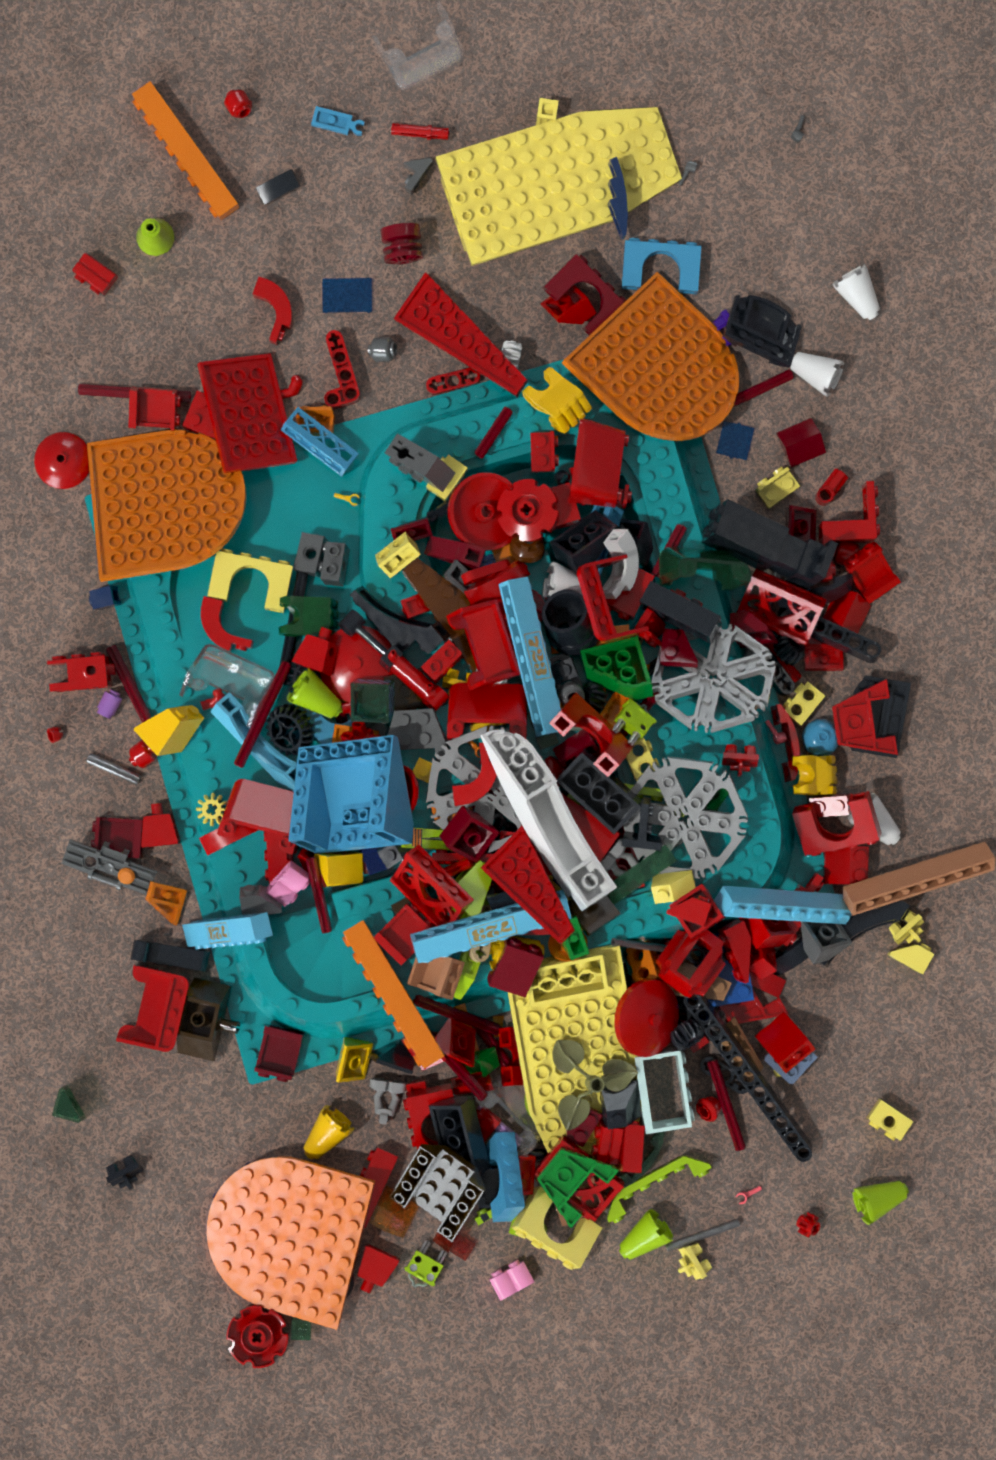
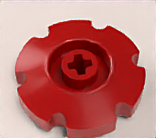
M523 479L514 482L513 490L505 489L497 505V510L502 512V517L498 519L502 529L512 538L519 535V540L523 542L542 540L545 531L552 532L560 516V511L554 508L559 501L553 490L545 484L538 487V482L533 479ZM528 507L532 509V511H529V515L525 513Z
M250 1305L241 1309V1317L237 1318L234 1316L227 1328L226 1339L231 1340L233 1343L229 1347L231 1355L242 1365H245L246 1362H251L252 1368H264L274 1364V1356H282L289 1341V1333L283 1331V1327L287 1324L285 1319L279 1312L272 1309L264 1311L260 1305ZM254 1333H256V1334L261 1333V1334H262L261 1340H260V1339H256V1340H255V1339H254V1336H255Z

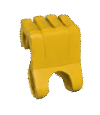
M548 367L544 371V379L549 384V387L543 391H538L532 386H527L522 393L532 407L550 415L548 418L555 430L566 433L570 427L576 426L578 424L577 420L583 419L586 416L585 413H588L592 407L584 393L577 386L566 380L553 368Z
M793 756L792 765L798 768L800 774L799 782L793 785L794 794L805 796L836 794L837 789L833 784H837V767L832 766L836 761L835 756Z

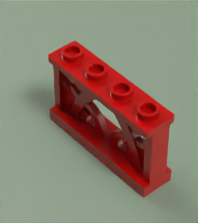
M756 568L738 610L749 611L778 635L789 637L796 643L807 645L827 599ZM754 585L759 587V594H750ZM771 593H774V594L777 595V596H775V597H768V596H771V595H772ZM783 597L788 600V606L793 614L777 617L771 609L769 602L778 601ZM752 599L760 600V602L758 601L753 604V606L758 607V610L748 606V601ZM793 602L796 603V604H798V605H800V606H796V608H795L794 605H793ZM810 610L816 612L812 621L806 616ZM800 618L807 624L808 628L805 631L795 627V625H800L802 628L803 624Z
M419 844L405 854L404 860L390 879L397 889L435 927L460 920L468 906L474 901ZM423 882L431 884L437 891L440 900L433 899L426 893Z
M562 1135L542 1162L535 1168V1179L538 1182L537 1176L561 1147L590 1158L593 1157L575 1143L567 1140L565 1135ZM591 1172L587 1177L590 1187L577 1189L568 1202L580 1210L584 1218L595 1222L618 1192L624 1188V1181L617 1175L608 1184L599 1178L598 1181H594L597 1185H594L591 1177L595 1174ZM611 1186L613 1189L603 1198L600 1192ZM593 1194H596L600 1201L599 1205L595 1208H590L587 1206L586 1201L590 1199L594 1203Z

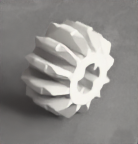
M512 340L505 341L501 352L518 369L522 345Z

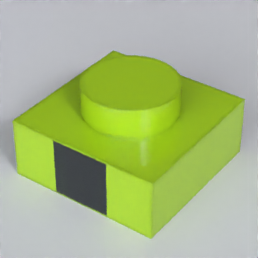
M482 1208L476 1212L477 1216H475L479 1226L492 1218L491 1208Z

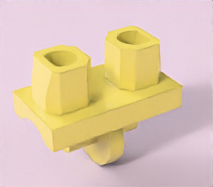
M910 910L904 919L907 924L903 928L897 922L893 923L889 930L893 935L894 941L898 945L905 939L908 944L913 940L919 943L921 941L919 935L923 932L920 928L924 923L923 918Z
M697 1243L678 1249L683 1257L679 1259L681 1267L678 1268V1272L682 1273L685 1271L688 1277L693 1275L695 1280L705 1278L707 1276L706 1273L712 1266L707 1259L701 1262L698 1261L696 1256L702 1253L700 1245Z

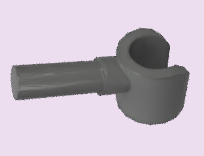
M801 115L798 125L791 135V138L797 143L804 136V133L800 131L805 120L804 115Z
M687 162L682 179L678 182L679 185H683L689 171L695 173L697 162Z

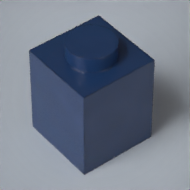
M106 586L89 591V602L93 610H103L121 605L118 586Z

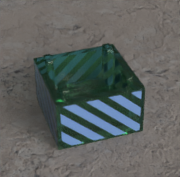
M355 679L350 683L351 721L390 723L392 721L395 711L394 680Z

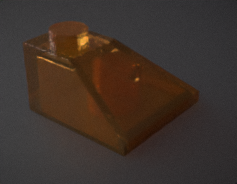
M386 1186L368 1223L385 1232L403 1238L419 1206L411 1201L406 1208H403L389 1198L394 1189Z

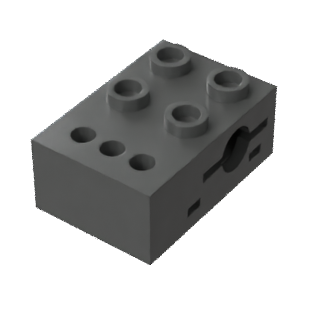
M398 433L384 452L390 457L389 462L398 467V470L402 473L410 474L417 482L421 483L424 481L441 492L445 490L456 474L439 457Z

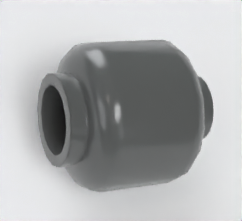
M390 337L374 338L371 344L368 345V354L372 356L375 362L392 361L397 355V344Z
M569 681L562 684L559 688L558 698L564 706L575 693L585 699V692L577 682Z

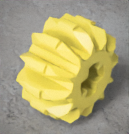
M211 793V800L207 795H204L206 802L198 801L203 806L202 808L196 807V811H202L197 817L200 819L205 816L204 824L210 819V826H214L216 819L220 825L221 820L219 817H223V811H225L223 806L227 805V801L220 803L223 796L219 795L215 800V793ZM210 805L217 806L216 814L208 813Z

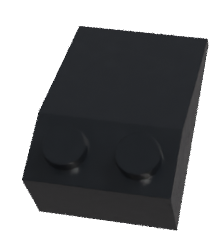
M594 510L550 541L556 559L577 574L580 566L597 560L606 547L604 545L606 538L613 529L619 528L618 525Z

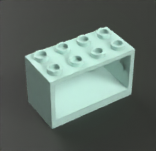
M669 1045L654 1056L634 1057L636 1070L638 1071L642 1125L645 1126V1133L651 1134L692 1127L691 1121H695L693 1109L688 1103L692 1102L689 1088L686 1087V1083H689L686 1069L683 1068V1064H686L683 1050H678L674 1045ZM675 1056L684 1117L652 1121L643 1060Z

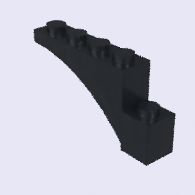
M363 586L355 589L350 594L354 603L361 607L366 617L377 626L379 633L388 639L391 647L395 645L401 652L408 650L417 641L421 650L430 654L451 636L439 621L436 623L417 621L392 611L374 598Z
M900 900L882 906L880 909L875 908L851 916L846 924L841 925L851 941L877 927L895 922L902 924L910 912L911 906ZM835 956L828 961L821 962L820 964L824 965L825 967H828L832 960L835 958Z

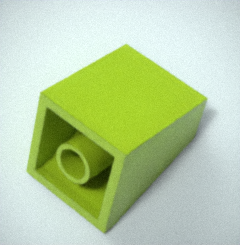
M481 860L473 863V867L463 871L455 879L474 899L460 919L481 913L492 881L481 869L485 864Z

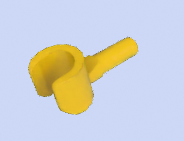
M334 493V498L348 501L352 506L358 505L352 503L351 499L353 497L360 498L359 495L352 494L348 496Z

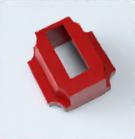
M678 930L655 961L660 968L658 976L688 998L695 994L704 996L726 965L722 960L724 941L708 930L694 939H691L687 932ZM696 942H699L710 951L689 980L679 973L677 969Z

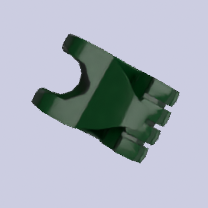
M284 596L280 598V606L288 608L293 614V621L290 624L280 626L279 635L296 637L309 634L318 637L321 627L331 630V636L337 632L334 630L338 629L339 626L338 621L334 620L339 618V612L335 610L338 608L337 600L330 597Z

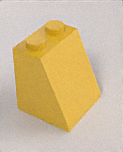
M193 705L168 708L136 726L134 731L157 756L179 753L184 750L204 717Z

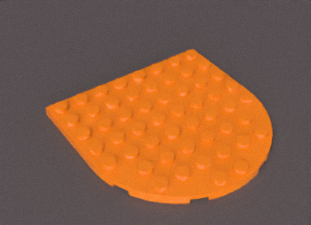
M658 272L644 283L562 362L574 376L626 424L646 435L663 440H691L714 430L732 410L739 389L737 362L734 354H731L728 346H726L722 333L717 331L715 325Z
M165 430L87 443L100 582L173 571L196 565L221 550L238 529L246 507L245 481L241 471L223 472L217 444L214 439L200 433H188L186 430Z
M286 1156L262 1158L243 1166L232 1174L220 1187L213 1199L208 1214L207 1243L212 1261L218 1273L233 1291L255 1305L337 1330L340 1325L375 1181L303 1159Z

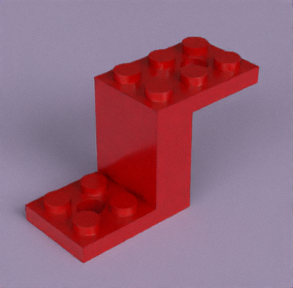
M866 481L862 485L864 520L822 521L818 525L819 543L826 544L830 540L838 544L840 542L872 543L877 539V536L880 535V525L876 524V517L879 516V506L875 505V499L878 497V486H874V481ZM832 561L826 578L821 580V583L830 582L833 576H835L836 569Z

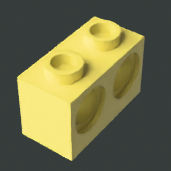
M404 532L378 552L375 557L378 566L389 578H392L421 554L417 544Z
M808 681L805 684L800 683L794 691L797 693L794 698L791 699L789 697L782 705L791 720L798 726H802L825 697L822 692ZM805 690H810L813 693L812 700L804 699L803 693ZM793 705H798L801 708L800 715L792 714L791 708Z
M644 737L634 744V746L640 745L643 747V754L641 756L634 755L632 748L626 756L635 781L643 774L640 770L643 763L650 764L654 770L653 762L656 761L657 766L660 767L657 758L653 759L650 753L653 751L650 741H645Z

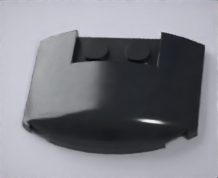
M736 295L723 337L736 347L738 345L769 360L768 363L789 368L791 367L802 327L800 324L796 326L790 318L792 315L770 300L754 295L747 297Z
M865 675L855 688L852 696L886 678ZM887 679L889 698L871 701L876 738L895 735L897 752L899 753L911 683ZM850 747L852 751L898 758V755Z

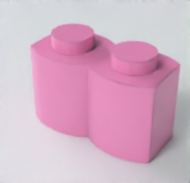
M289 861L270 882L266 894L284 907L289 903L292 904L298 896L297 893L300 890H305L309 885V873L293 861Z
M516 1259L508 1264L509 1268L502 1271L500 1268L491 1273L492 1277L489 1280L500 1301L534 1283V1279L523 1260L519 1262Z

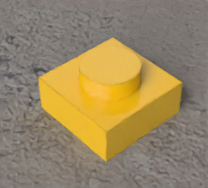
M419 757L413 769L416 778L429 784L432 763Z

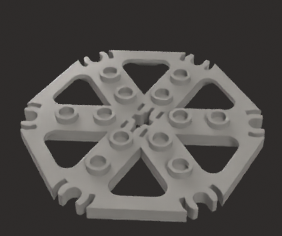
M729 624L726 630L722 629L721 625L710 645L707 659L692 649L698 660V668L683 667L689 672L688 674L664 681L662 680L664 666H660V647L651 681L653 693H660L655 695V701L657 705L691 730L693 723L695 731L698 730L700 725H704L705 733L709 731V726H712L711 733L754 721L755 718L759 717V712L756 709L765 711V706L768 707L776 671L775 661L767 662V660L772 659V654L769 653L770 650L737 626H735L732 632V624ZM684 631L688 641L698 639L692 634ZM735 641L741 642L755 653L754 655L728 662L731 645ZM710 675H711V676L717 675V679H715V678L710 679ZM756 675L765 677L763 692L760 696L755 695L737 681ZM699 692L695 712L692 716L685 715L672 705L674 699ZM721 695L740 709L741 715L724 721L716 720L715 713L719 696Z
M488 726L445 742L451 749L442 745L441 747L445 750V755L440 756L438 753H435V757L441 761L438 762L434 758L432 759L426 803L434 801V803L427 806V809L431 807L436 808V814L431 815V818L440 816V819L433 822L443 830L449 824V815L458 812L462 805H454L453 793L445 796H439L436 793L439 771L447 769L463 783L469 784L479 776L481 770L458 752V748L464 743L481 738V735L487 732ZM491 726L489 731L494 730V726ZM498 776L491 788L497 796L487 793L481 799L463 805L467 808L475 805L474 812L478 813L492 826L495 808L516 824L518 829L522 826ZM511 836L498 841L494 840L489 846L488 853L499 849Z
M668 756L667 758L670 761V764H668L667 759L664 757L662 758L664 766L659 767L656 761H654L653 770L649 764L630 789L637 795L648 780L653 779L657 782L667 805L651 803V805H654L653 817L650 816L649 823L664 826L657 835L664 836L662 850L633 848L638 861L645 855L641 862L642 865L648 860L652 862L649 870H654L656 865H658L654 873L663 874L692 870L694 878L700 879L698 874L700 870V874L704 878L706 876L704 869L709 868L712 874H714L715 865L718 871L746 834L740 833H746L747 828H741L739 824L741 822H748V818H746L748 814L730 774L726 779H723L726 776V770L722 774L716 773L718 764H715L712 770H710L714 762ZM679 767L698 769L703 774V777L687 797L675 773ZM721 788L728 791L735 807L733 813L704 810L711 798ZM641 807L623 825L625 832L635 833L633 826L635 823H640ZM681 811L684 815H689L687 824L684 820H679ZM702 831L726 833L730 835L731 841L719 856L714 857L709 850ZM681 838L692 860L690 868L671 867L665 863V858Z

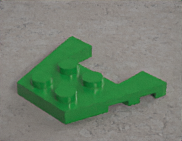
M561 1147L537 1176V1180L549 1198L552 1199L568 1226L572 1228L582 1216V1212L568 1202L570 1197L591 1172L608 1184L619 1169Z

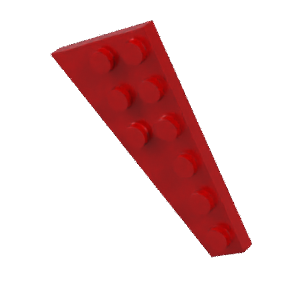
M521 826L481 869L557 942L562 944L575 929L523 826Z

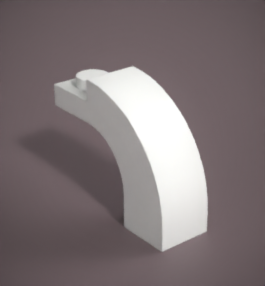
M613 529L604 541V545L610 552L611 557L625 554L628 556L627 559L613 565L611 576L602 587L606 599H616L620 596L622 590L630 591L637 577L639 565L638 551L635 541L627 529Z

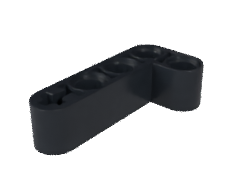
M134 940L130 959L207 971L210 952Z

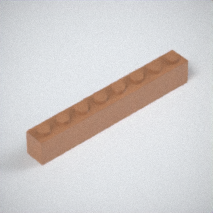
M986 842L974 844L970 847L844 886L843 900L852 916L994 871L995 856Z

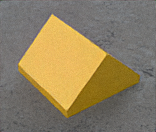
M349 850L317 853L314 855L327 887L363 882L362 853Z
M348 1037L343 1038L336 1068V1082L341 1083L365 1079L370 1059L369 1054L373 1047L372 1042Z

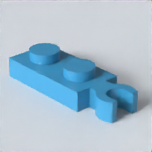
M316 106L311 126L348 135L350 130L355 135L362 136V131H358L356 127L358 125L365 126V122L362 120L352 121L353 115Z

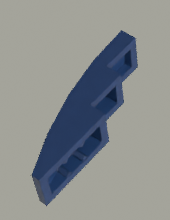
M615 157L610 159L608 163L613 176L608 182V187L613 199H610L607 205L622 240L627 234V194L618 158Z

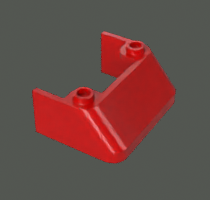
M627 554L586 563L577 570L578 581L595 637L602 642L609 643L633 637L649 630V627L646 626L617 633L602 588L598 568L611 566L627 559Z

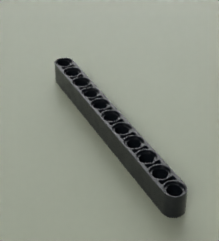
M695 994L698 997L697 1000H690L684 996L685 1006L796 1159L801 1162L809 1161L812 1157L811 1141L706 996ZM705 1010L709 1012V1014L707 1016H703L699 1012ZM718 1026L720 1030L713 1031L711 1027ZM728 1041L731 1045L724 1046L722 1042ZM739 1056L742 1060L737 1062L733 1058ZM751 1072L753 1076L747 1077L744 1073ZM762 1087L764 1091L758 1092L755 1088ZM772 1102L775 1106L768 1107L766 1104ZM783 1117L786 1121L779 1122L777 1119ZM789 1133H796L797 1136H796V1137H790L788 1134H789ZM806 1148L808 1151L800 1152L799 1149Z

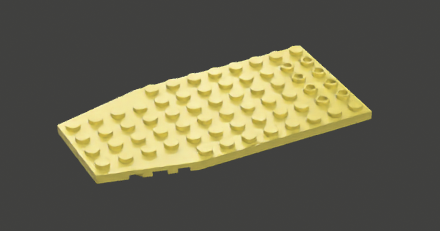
M658 107L577 112L436 156L435 159L441 174V183L471 266L613 222L607 205L609 200L613 199L608 187L609 180L613 178L608 166L609 160L612 158H618L623 174L628 212L679 182L682 177Z
M608 945L588 949L589 954L572 961H561L553 956L543 958L526 998L508 992L527 1107L548 1153L558 1142L559 1138L566 1134V1129L558 1113L560 1101L567 1095L578 1097L579 1094L588 1091L585 1086L586 1077L576 1070L575 1067L571 1072L564 1073L555 1066L552 1051L557 1040H573L583 1047L584 1059L577 1065L589 1075H596L598 1077L604 1075L602 1066L610 1059L626 1061L636 1069L634 1057L638 1056L632 1055L622 1048L616 1037L614 1026L617 1005L627 990L620 946ZM593 1092L581 1098L587 1100L590 1103V1107L602 1112L600 1092ZM594 1131L584 1147L579 1146L591 1156L592 1145L596 1144L597 1139L594 1137Z

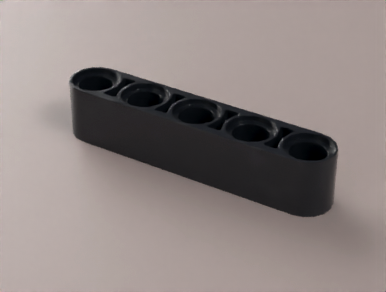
M808 612L806 616L812 621L815 614ZM819 617L816 626H822L824 630L818 632L814 629L811 635L812 638L867 663L878 661L881 646L877 642ZM806 623L802 625V628L800 625H795V627L804 631L808 628ZM837 633L842 638L836 640L832 637V634ZM855 641L859 646L854 648L849 643ZM873 649L877 654L869 655L867 650Z

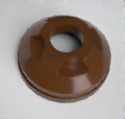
M516 535L511 540L510 553L520 562L534 563L544 556L545 544L543 540L527 544L520 541L519 535Z

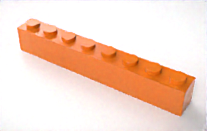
M151 81L132 93L134 98L132 103L138 111L142 109L145 114L143 118L149 126H154L156 129L154 134L158 140H164L167 144L165 149L171 157L174 155L177 158L176 165L181 172L186 171L189 175L187 180L192 187L196 186L200 192L197 194L204 203L206 201L211 206L209 211L213 217L216 218L218 216L220 220H223L239 208L238 203Z
M362 920L344 931V937H342L347 947H352L355 952L352 954L357 964H362L365 969L362 973L367 981L371 980L375 987L372 989L378 999L382 997L385 1002L382 1006L387 1015L392 1014L394 1017L393 1025L398 1033L402 1031L406 1037L403 1041L407 1048H412L416 1054L413 1058L417 1065H422L423 1068H426L443 1058L445 1054L379 944L373 938L374 936L366 922Z

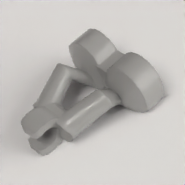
M619 838L600 863L606 872L612 869L614 875L628 882H631L634 878L639 883H642L645 879L644 875L639 872L642 866L632 853H625L626 847L622 846V839ZM616 859H626L632 870L627 872L619 869Z
M370 1078L369 1087L377 1091L373 1097L375 1114L380 1115V1124H387L388 1116H394L400 1101L397 1094L406 1092L407 1082ZM385 1091L390 1092L392 1096L388 1108H383L381 1096Z

